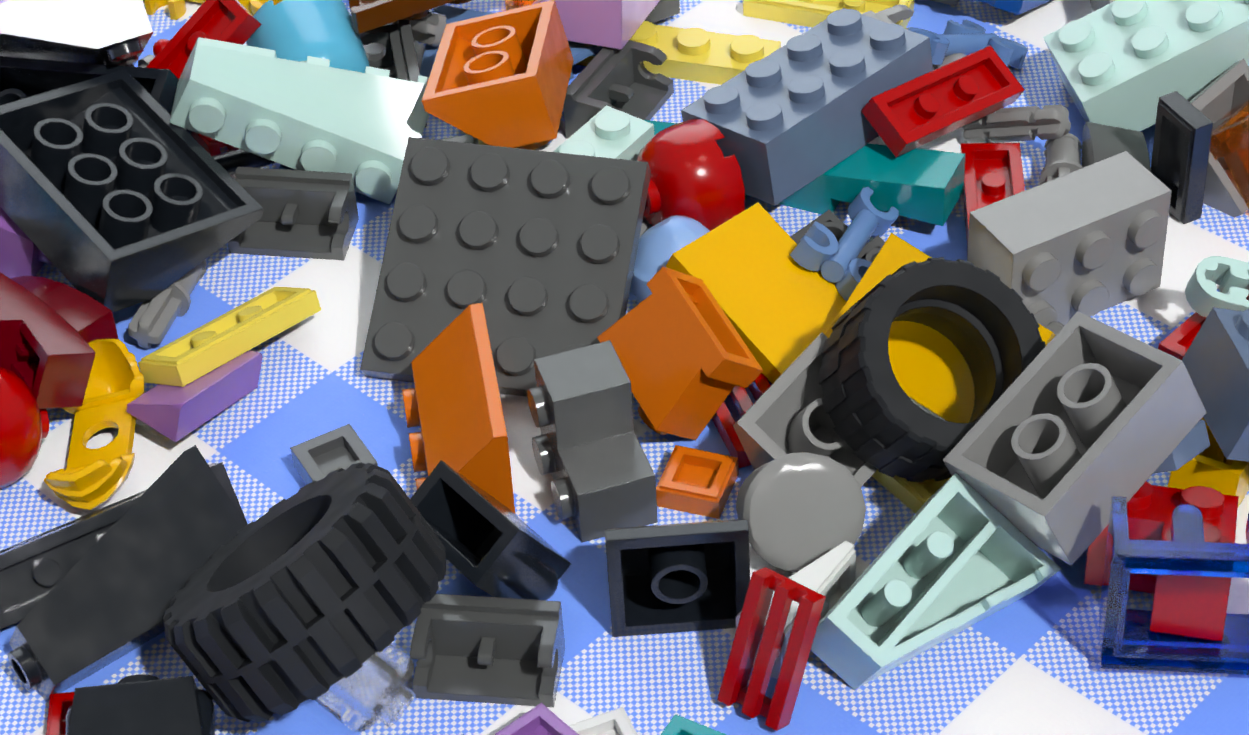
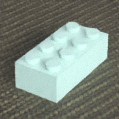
M1115 0L1078 20L1067 23L1062 28L1043 38L1062 83L1085 122L1142 131L1156 124L1159 97L1177 91L1190 102L1234 63L1244 59L1249 66V0Z

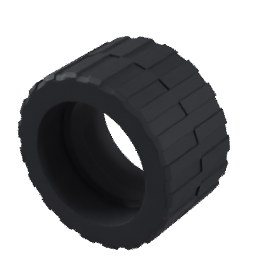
M938 257L928 258L926 261L919 263L913 261L901 266L892 275L886 276L837 320L832 327L833 332L825 340L821 352L823 356L822 366L819 368V384L822 386L823 392L821 400L826 414H829L835 426L833 429L839 438L853 449V454L864 463H870L878 468V472L890 477L898 476L906 478L907 481L924 482L929 479L940 481L951 478L952 475L943 459L1046 347L1038 330L1040 326L1033 313H1030L1023 304L1022 297L1013 288L1010 289L1000 281V277L991 271H984L975 267L973 263L960 259L951 261ZM910 321L926 325L944 335L956 346L970 369L974 384V408L969 423H954L939 419L921 409L906 395L894 375L889 359L888 338L892 322Z

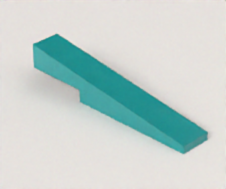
M644 120L654 124V136L658 132L678 124ZM868 143L778 204L822 215L829 209L834 212L840 201L852 203L863 188L869 187L874 191L870 201L879 211L887 212L894 206L898 209L899 216L944 226L964 191L965 154L915 148L895 157L887 145Z

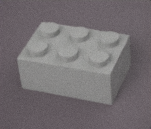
M1124 151L970 212L967 262H971L975 267L984 271L989 270L999 276L1000 281L1010 289L1013 288L1022 297V302L1028 311L1033 313L1037 323L1045 328L1052 321L1060 322L1065 326L1077 311L1091 317L1098 312L1160 287L1172 190L1132 155Z
M1077 311L943 461L952 476L957 473L1036 546L1072 566L1207 412L1182 360Z

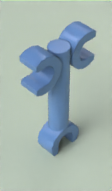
M948 20L943 34L915 27L908 29L930 37L932 64L941 65L944 58L950 55L963 53L967 56L991 45L1007 67L1010 65L1014 68L1022 69L1029 49L1025 45L1001 38L994 33H985L984 27L968 20H963L962 24Z
M869 187L863 188L849 205L848 215L852 222L839 241H837L835 235L827 227L815 221L790 254L794 261L803 268L810 271L821 270L825 280L836 283L839 294L846 301L872 263L868 260L857 258L871 236H883L899 216L898 209L894 206L887 212L876 209L870 201L874 191Z

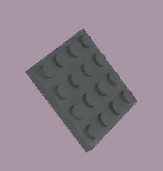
M408 137L360 370L366 377L414 383L411 362L470 304L483 303L499 393L527 397V389L536 387L534 359L600 343L597 337L626 315L651 177V169L648 162Z

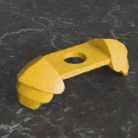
M96 339L88 342L96 354L83 404L79 407L62 408L68 413L75 415L66 470L59 469L48 473L44 482L53 490L57 497L73 507L92 510L105 503L115 495L127 480L134 464L135 453H132L136 417L126 412L128 403L144 393V375L139 370L135 355L128 352L125 344L119 339ZM105 428L119 429L115 439L106 446L97 449L86 448L88 440L96 432Z

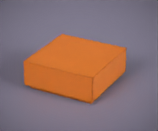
M675 445L656 487L657 506L720 519L739 475L738 457Z

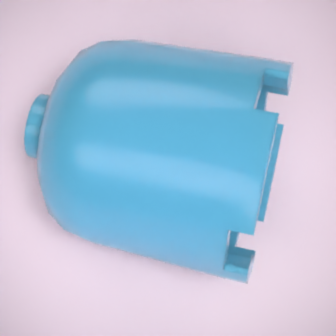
M269 0L254 15L261 23V26L246 41L247 46L275 50L277 58L293 61H307V56L330 60L329 67L365 73L366 66L369 67V61L358 33L354 32L351 15L342 0H283L274 5L272 0Z

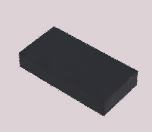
M1175 91L1159 97L1151 173L1172 190L1169 212L1180 222L1187 224L1201 218L1213 122Z

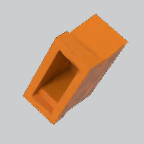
M662 267L646 284L652 294L597 338L600 343L611 341L631 381V391L640 405L638 414L643 422L660 435L671 434L696 441L735 385L747 388L763 372V369L703 280Z

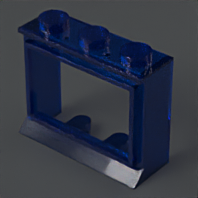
M1112 496L1099 608L1101 669L1249 675V614L1226 613L1223 640L1216 641L1150 631L1152 610L1126 609L1131 573L1249 578V513L1245 531L1247 544L1205 542L1202 512L1197 507L1189 504L1179 505L1173 510L1170 528L1171 541L1129 539L1127 497Z

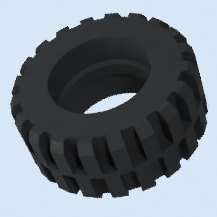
M355 463L346 470L342 468L328 473L320 481L316 482L314 480L300 488L298 493L286 500H281L269 508L266 514L255 522H250L229 543L222 545L209 557L210 560L186 580V586L176 592L170 601L171 607L164 614L166 640L226 716L248 723L251 720L255 722L267 721L276 713L284 715L297 709L300 703L308 699L314 700L329 691L330 686L344 677L347 679L362 668V664L376 652L381 653L395 640L394 636L400 630L410 626L421 614L420 608L426 602L433 599L439 590L438 582L442 581L445 577V547L389 470L371 463Z

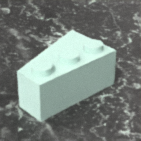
M955 473L923 504L819 621L811 651L855 690L1031 594L1059 572L1061 568Z

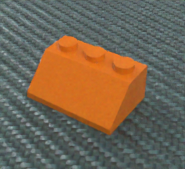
M555 0L446 24L421 100L425 112L491 146L518 147L519 149L533 150L544 146L552 139H556L574 59Z
M483 303L470 304L411 362L415 388L403 389L402 393L407 428L420 426L421 432L409 433L414 472L427 471L429 476L442 460L515 514L508 437ZM427 477L415 479L417 490Z

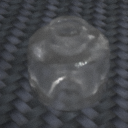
M393 643L388 645L381 653L376 652L362 664V668L347 679L344 677L330 686L329 691L317 697L314 701L352 731L365 732L371 729L379 720L388 728L392 727L416 696V693L407 687L414 672L413 660Z

